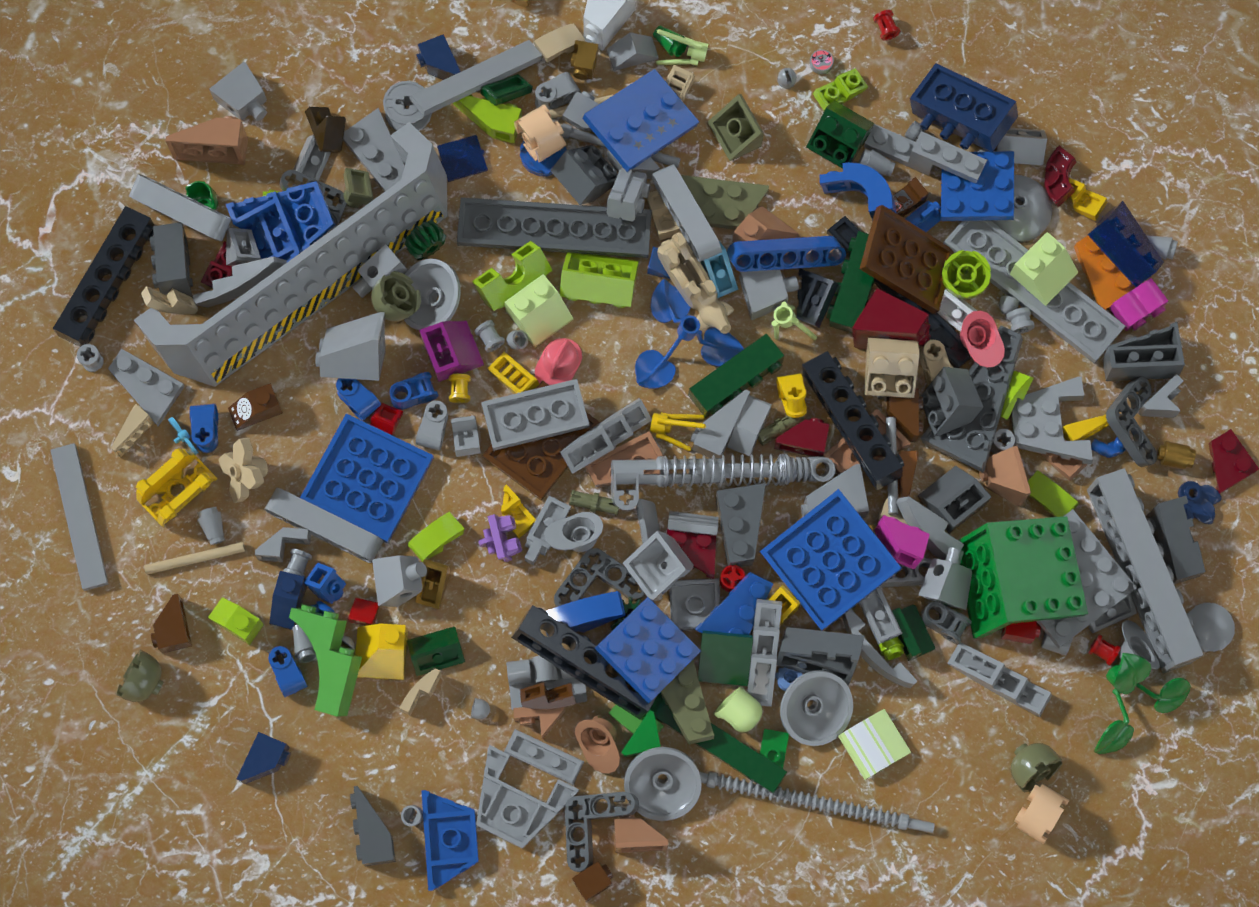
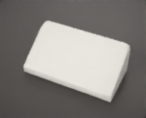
M945 289L940 310L937 313L961 332L963 320L968 314L977 310L963 299L954 297Z

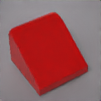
M381 402V405L371 417L370 425L393 436L404 411Z
M355 598L349 613V622L364 626L374 625L379 610L378 602Z

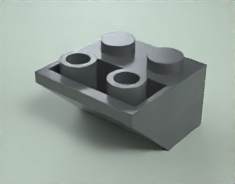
M593 145L565 151L550 170L579 205L593 202L610 190L618 175L616 169L603 158L600 150Z
M943 367L921 395L923 397V408L934 436H940L971 423L984 408L968 369Z
M957 466L953 467L917 496L930 511L948 522L945 530L949 534L987 505L992 498L976 478Z

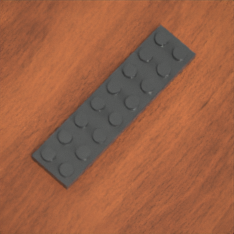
M461 197L457 246L518 250L529 241H532L542 251L648 258L652 210L643 209L642 213H637L635 220L632 222L622 220L621 217L619 219L608 217L607 207Z

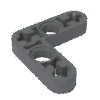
M288 170L284 172L280 179V187L283 191L291 188L287 185V180L293 177L295 178L294 183L301 185L302 182L307 184L317 181L323 195L325 191L328 192L326 196L328 198L325 200L335 225L325 235L336 228L347 204L343 198L344 192L298 171ZM335 196L339 198V203H341L337 204L336 207L332 205L333 201L330 200L334 199Z
M1144 377L1131 380L1106 412L1109 426L1139 467L1153 465L1157 460L1154 446L1134 419V416L1148 400L1152 391L1149 381ZM1127 398L1129 399V401H1130V403H1131V408L1129 407V405H1128V403H1127ZM1129 431H1131L1134 441H1132Z
M592 548L583 555L556 591L554 604L556 607L561 606V599L559 597L561 595L565 597L570 591L569 588H566L567 585L574 590L570 596V602L580 600L597 577L616 591H619L627 599L633 597V601H638L645 596V593L639 587L640 594L638 592L631 594V588L624 584V588H621L620 585L624 583L626 576L630 577L628 583L632 586L638 583L626 567L602 550ZM596 555L600 556V564L598 565L595 563L591 567L590 572L594 573L593 575H591L586 570L587 567L590 565L589 557H595ZM613 568L619 569L622 573L621 579L618 581L610 580L608 578L609 570ZM576 574H583L587 577V583L584 586H576L573 583V578Z
M629 792L574 796L567 800L565 804L567 863L571 870L582 872L593 865L591 820L634 815L639 808V800L636 795ZM605 799L608 808L604 813L600 814L596 810V804L599 800ZM626 799L631 801V805L627 806V811L626 808L615 807L614 802H625ZM577 802L583 806V809L578 813L573 812V807L577 806ZM581 819L584 820V823H573V820ZM581 827L585 832L583 840L577 842L573 837V833L576 828ZM574 846H585V849L577 850L574 849ZM580 856L585 857V862L581 863V867L580 864L575 863V860Z

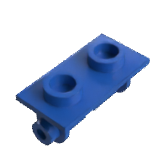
M928 200L905 219L927 232L941 221V213L939 212L941 206L936 201L932 203Z

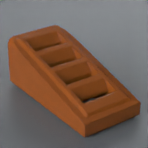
M900 451L898 454L904 462L903 477L897 480L898 498L910 497L918 460V451Z

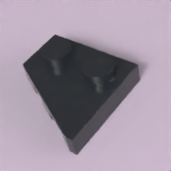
M799 269L798 276L802 278L801 289L798 290L797 295L799 301L797 319L820 328L839 283Z

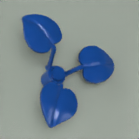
M663 279L653 292L650 303L651 312L655 319L661 323H668L671 320L675 324L680 323L677 328L678 338L664 358L656 350H646L638 356L635 362L636 382L639 386L648 389H657L669 384L675 375L676 369L667 360L682 340L690 341L697 336L699 343L703 344L701 348L702 358L708 364L715 367H720L744 350V348L730 333L722 334L717 328L707 329L703 340L701 336L702 331L699 330V320L695 316H687L690 306L677 288L666 279Z

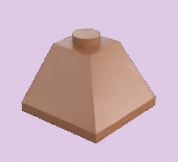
M761 206L748 214L735 229L732 242L798 238L799 233Z
M1018 446L1008 448L988 457L984 473L979 471L980 479L982 482L985 481L987 489L1016 506L1022 505L1031 494Z
M635 814L614 819L616 853L666 851L668 849V840L644 820L635 818Z

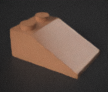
M234 116L214 118L166 136L165 141L174 160L245 165L248 137L241 119Z

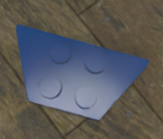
M421 790L428 891H434L479 863L475 809L460 805L447 798H442L429 791Z

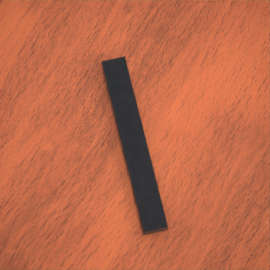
M844 216L827 230V234L835 237L850 257L851 252L848 251L852 237H857L859 230ZM875 279L874 284L881 291L929 314V334H931L929 341L938 340L944 345L949 363L954 368H960L972 358L968 349L963 346L957 332L938 313L932 314Z

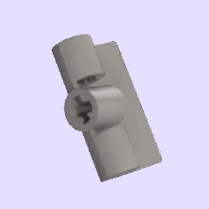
M535 656L533 659L506 662L512 710L513 708L522 707L520 689L542 682L545 683L547 690L572 683L575 690L576 703L587 702L585 684L541 656Z

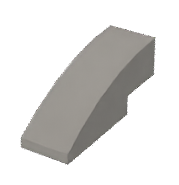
M909 496L898 498L896 503L906 523L930 534L926 548L940 560L946 561L949 547L962 549L964 544L945 532L948 525L947 521Z

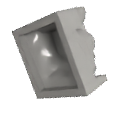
M656 531L623 562L640 588L652 601L661 600L663 598L662 595L679 578L687 575L694 566L675 539L661 531Z

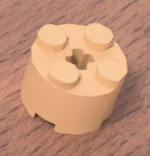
M546 105L536 108L514 122L517 134L522 132V138L525 142L523 144L530 156L535 161L538 160V162L543 161L566 146V142L561 136L564 131L558 121H552L550 111Z
M1042 784L1041 787L1038 785L1034 786L1027 798L1031 802L1027 809L1022 807L1014 822L1018 824L1017 829L1044 844L1047 839L1043 836L1044 832L1050 834L1064 811L1060 805L1066 806L1069 799Z

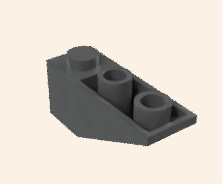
M354 786V793L350 794L352 809H356L357 819H353L354 834L359 835L360 845H356L357 860H362L364 866L396 862L393 836L360 788Z

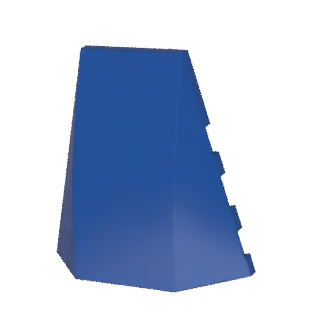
M317 181L287 188L286 191L267 193L266 196L244 199L242 202L226 204L233 225L240 229L252 230L261 259L277 257L289 262L335 225Z

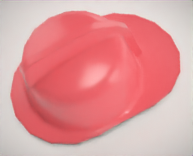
M981 310L968 314L963 320L960 332V340L963 346L968 349L972 359L980 366L986 368L995 367L1004 358L1005 348L993 317Z
M566 338L550 342L543 351L534 371L538 382L541 383L543 380L548 385L572 380L582 360V351L578 344Z

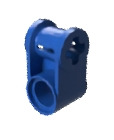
M420 373L412 378L394 383L390 388V398L393 407L404 410L435 400L439 394L437 391H434L430 380L432 378L431 373ZM399 392H405L408 395L402 400L395 398V395Z
M338 378L336 382L338 397L361 421H364L381 405L378 398L357 379ZM346 386L349 388L350 386H352V390H343V387Z
M216 404L190 406L192 440L201 452H213L218 446L219 418Z
M282 646L273 648L269 653L268 659L284 698L308 687L290 651ZM279 654H282L283 657H286L284 659L285 663L282 665H280L279 662H276L278 660L277 656Z

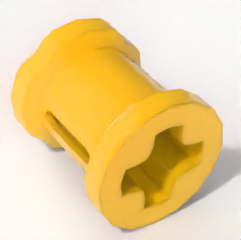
M467 374L450 375L451 395L449 396V401L452 403L470 402L468 382L471 381V376Z

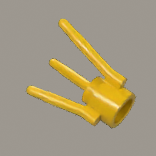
M654 413L650 432L656 433L657 439L665 440L687 451H691L690 446L665 435V433H671L672 425L704 429L706 428L705 424L680 420H703L705 416Z

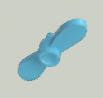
M173 417L169 418V423L178 433V437L174 439V442L176 444L180 441L185 442L195 455L198 454V450L189 441L190 435L185 429L182 430Z

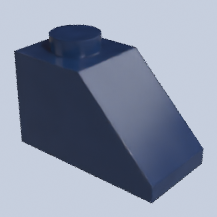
M444 34L417 44L419 51L416 54L417 61L421 68L425 66L429 75L445 80L461 72Z
M284 571L279 572L272 597L270 625L289 630L296 626V622L290 619L289 616L291 608H301L307 588L303 583L306 580L304 576Z
M258 732L236 779L240 783L247 784L279 771L281 765L285 766L290 758L291 752L288 751L290 747L284 742Z

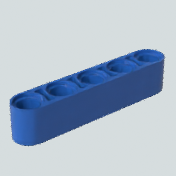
M818 236L738 241L728 247L727 255L736 270L750 272L836 266L845 260L846 251L835 237Z

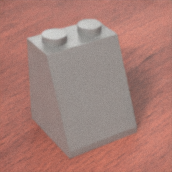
M385 312L375 313L328 328L325 337L320 338L319 352L316 353L315 364L316 367H320V377L379 381L385 357Z

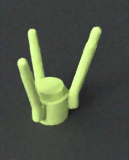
M660 29L657 30V33L689 45L687 56L691 57V59L657 60V65L691 64L697 66L698 61H705L708 43L695 41L687 37L683 38Z
M782 302L781 306L776 308L774 311L775 320L772 322L774 338L776 340L779 339L780 326L788 328L792 325H796L813 340L817 339V336L796 318L793 312L795 306Z

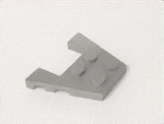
M1076 377L1027 394L1024 400L1017 399L1011 412L1015 446L1045 455L1048 452L1061 455L1063 459L1070 460V458L1082 460L1084 464H1092L1093 457L1090 440L1064 441L1059 406L1060 401L1083 400L1082 377Z
M489 745L476 826L523 849L565 807L567 800L578 794L579 789L558 779L547 802L544 803L499 780L511 756Z

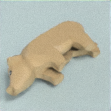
M679 232L674 234L671 240L668 239L662 242V245L658 247L657 254L664 269L686 303L692 309L699 311L700 314L697 315V319L700 322L699 330L704 331L709 327H715L722 334H727L731 329L727 316L734 309L728 303L717 300V290L714 283L709 279L701 263L696 259L686 239Z

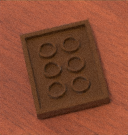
M880 205L875 210L860 270L934 314L940 310L945 290L942 279L943 267L947 259L954 254V251L884 205Z
M542 380V382L538 385L537 388L549 385ZM586 412L589 422L588 428L493 451L491 444L482 456L486 461L542 501L568 468L560 451L600 422Z

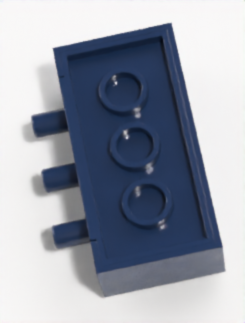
M937 63L934 64L910 97L912 113L923 118V121L920 123V127L923 130H928L933 123L943 128L940 137L944 140H947L952 133L964 138L960 143V147L964 150H967L974 143L993 152L1018 118L1015 100Z

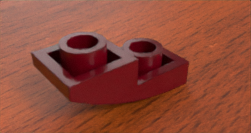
M226 241L223 242L214 262H210L201 280V283L213 288V280L233 276L232 266L226 265Z

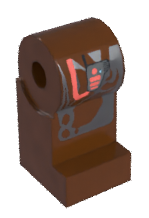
M916 177L910 180L897 193L893 194L896 214L901 217L906 216L926 202L929 193Z

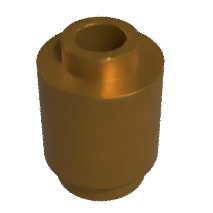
M1165 441L1164 445L1159 446L1157 459L1160 460L1161 465L1184 470L1193 467L1196 450L1191 449L1189 445Z

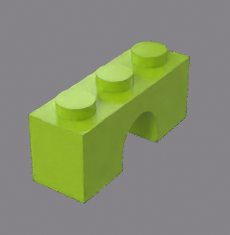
M529 241L511 254L516 264L512 275L502 278L498 272L490 268L472 281L484 303L493 311L503 308L505 301L543 274L547 276L548 273L553 271L541 248L532 241Z

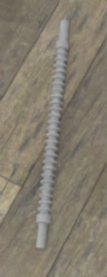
M712 771L708 774L700 772L701 783H705L710 788L719 786V790L724 787L726 791L733 789V793L738 790L740 794L747 792L748 796L754 794L755 798L761 795L762 799L769 797V801L775 798L776 802L783 800L784 804L787 801L790 802V805L797 803L798 807L805 805L806 809L808 806H811L812 810L819 808V811L822 812L825 809L826 813L833 811L834 815L837 812L841 813V816L847 814L848 818L855 816L856 820L861 817L862 821L869 819L870 823L875 820L877 824L883 822L884 826L891 824L892 828L897 825L898 829L901 830L910 828L928 833H933L935 823L909 818L908 814L901 813L899 816L897 812L890 814L889 810L884 813L882 809L876 811L875 807L868 809L866 805L862 808L860 804L854 806L853 802L848 805L846 801L840 803L839 799L834 802L832 798L828 800L824 796L818 798L817 794L812 797L810 793L803 795V791L798 794L796 790L789 792L788 788L782 790V787H779L773 795L758 784H753V781L747 783L746 779L739 781L738 777L735 780L731 776L725 778L724 774L718 776V773Z

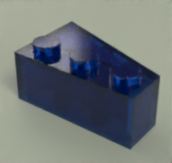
M1121 201L1105 214L1088 233V236L1135 287H1138L1155 274L1164 263L1124 201Z

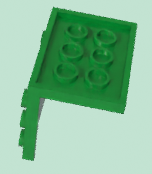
M1067 516L989 522L958 540L964 544L961 549L964 552L960 565L972 571L967 611L969 619L972 621L970 626L973 639L984 638L1012 623L1081 617L1088 614Z

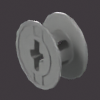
M412 81L398 82L392 85L385 93L383 106L386 120L396 131L408 122L420 131L430 122L432 113L423 116L411 102V95L425 89L420 84Z

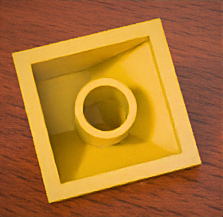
M374 624L357 628L355 655L362 656L357 678L404 680L408 639L406 625Z

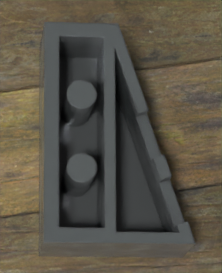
M183 223L153 226L154 236L150 237L152 251H155V255H151L152 266L156 270V274H152L155 289L159 288L160 293L167 295L173 288L193 298L191 292L193 280L190 278L189 265L191 264L188 241Z
M1175 322L1157 331L1155 329L1147 335L1138 338L1133 337L1108 346L1103 357L1106 381L1134 380L1140 377H1144L1147 380L1172 379L1176 374L1180 376L1185 363L1178 323Z
M766 483L718 490L716 492L715 499L727 566H753Z
M1187 496L1158 503L1146 515V519L1150 520L1153 525L1155 541L1163 549V560L1166 567L1169 566L1172 570L1174 584L1198 578L1206 572L1198 541L1194 542L1189 528L1193 527L1194 524L1192 518L1187 519L1184 504L1188 503Z
M786 627L776 665L804 674L819 670L831 672L840 677L849 686L859 661L865 636Z

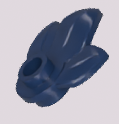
M1194 481L1184 482L1179 487L1178 497L1187 496L1188 503L1184 504L1187 519L1192 518L1193 520L1195 518L1201 523L1212 524L1215 519V508L1213 505L1222 500L1220 493L1210 485L1200 486ZM1190 489L1193 490V497H1190L1189 495Z

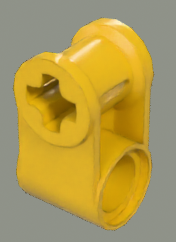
M802 374L777 377L778 395L782 400L786 415L792 418L804 416L807 412V406L804 400L806 390Z

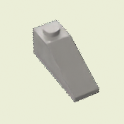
M743 391L704 421L703 424L706 425V428L695 429L690 440L693 442L692 451L705 455L710 459L713 455L715 458L722 457L731 438L734 426L750 395V391Z

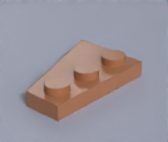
M876 409L871 414L875 416L879 424L878 430L883 435L886 434V417ZM896 429L897 451L909 447L911 443ZM863 436L861 438L863 441H870L872 439L870 436ZM843 438L823 455V457L832 460L835 465V472L838 475L855 464H859ZM877 455L873 457V459L878 460L880 458H883L884 456Z
M648 431L585 466V469L595 487L611 485L612 460L656 459L658 456L663 455L652 434ZM644 470V474H660V470Z

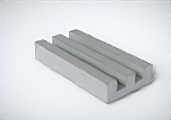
M669 511L667 529L717 535L719 517Z

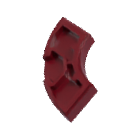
M1060 145L1048 159L1045 167L1044 182L1051 201L1057 207L1061 206L1075 193L1074 187L1070 184L1069 176L1071 169L1077 163L1076 159Z

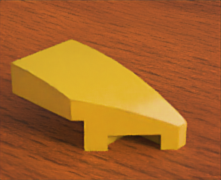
M1069 178L1070 184L1075 189V193L1070 196L1074 211L1096 221L1108 203L1107 198L1087 190L1084 183Z
M505 485L501 513L502 516L510 515L514 517L516 529L512 530V532L519 539L532 528L536 519L524 507L511 488Z

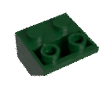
M834 100L825 108L806 148L843 169V163L853 162L875 123Z

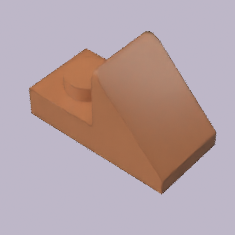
M565 707L555 709L513 708L515 722H520V725L535 724V720H540L541 737L544 739L565 713Z

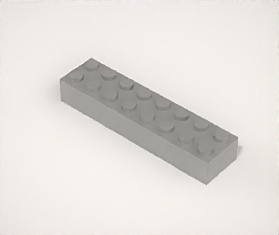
M1124 468L1097 477L1087 489V493L1117 564L1137 587L1131 593V596L1164 674L1189 665L1204 655L1202 652L1204 647L1201 639L1195 636L1192 628L1194 624L1190 614L1185 612L1182 605L1184 603L1183 596L1174 586L1172 570L1169 566L1166 567L1163 560V549L1155 541L1153 525L1144 515V504L1141 498L1136 496L1133 489L1135 488L1134 480L1130 474H1127Z

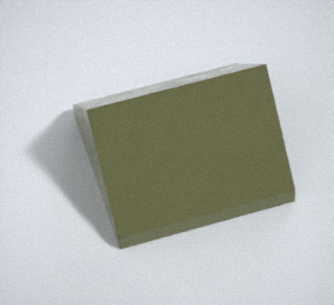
M738 94L708 121L729 161H733L762 147L764 132L742 94Z

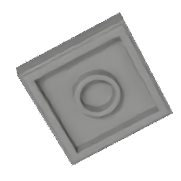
M719 578L677 580L669 589L671 621L681 631L695 630L711 614L714 608L720 605Z

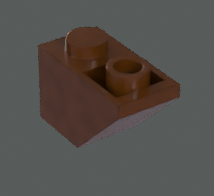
M915 388L914 398L886 396V418H896V428L910 442H916L918 436L923 433V420H919V411L923 410V397L919 396V388Z

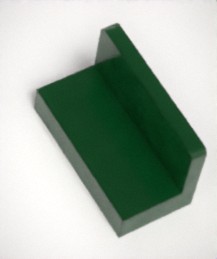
M914 604L903 609L899 607L892 610L902 632L898 637L904 645L903 651L908 661L935 650V645Z
M456 627L446 628L407 640L416 676L427 674L435 668L441 670L465 663Z

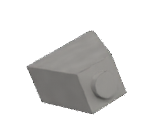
M855 464L807 495L804 504L801 505L802 517L838 489L862 518L867 517L869 507L860 464Z

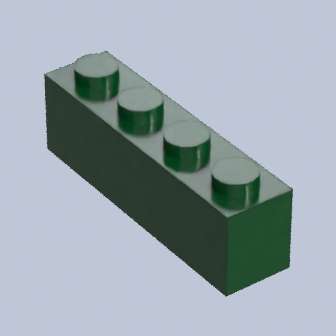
M858 231L856 238H851L848 251L851 252L850 259L844 260L841 269L844 277L842 283L837 282L839 285L834 296H837L835 305L830 304L826 318L830 319V327L853 333L852 327L867 305L875 278L860 270L869 234Z
M766 333L690 387L688 396L705 418H707L711 414L714 415L724 407L723 405L730 400L732 401L748 387L755 388L763 381L762 377L769 372L772 375L780 370L783 366L782 363L785 355Z

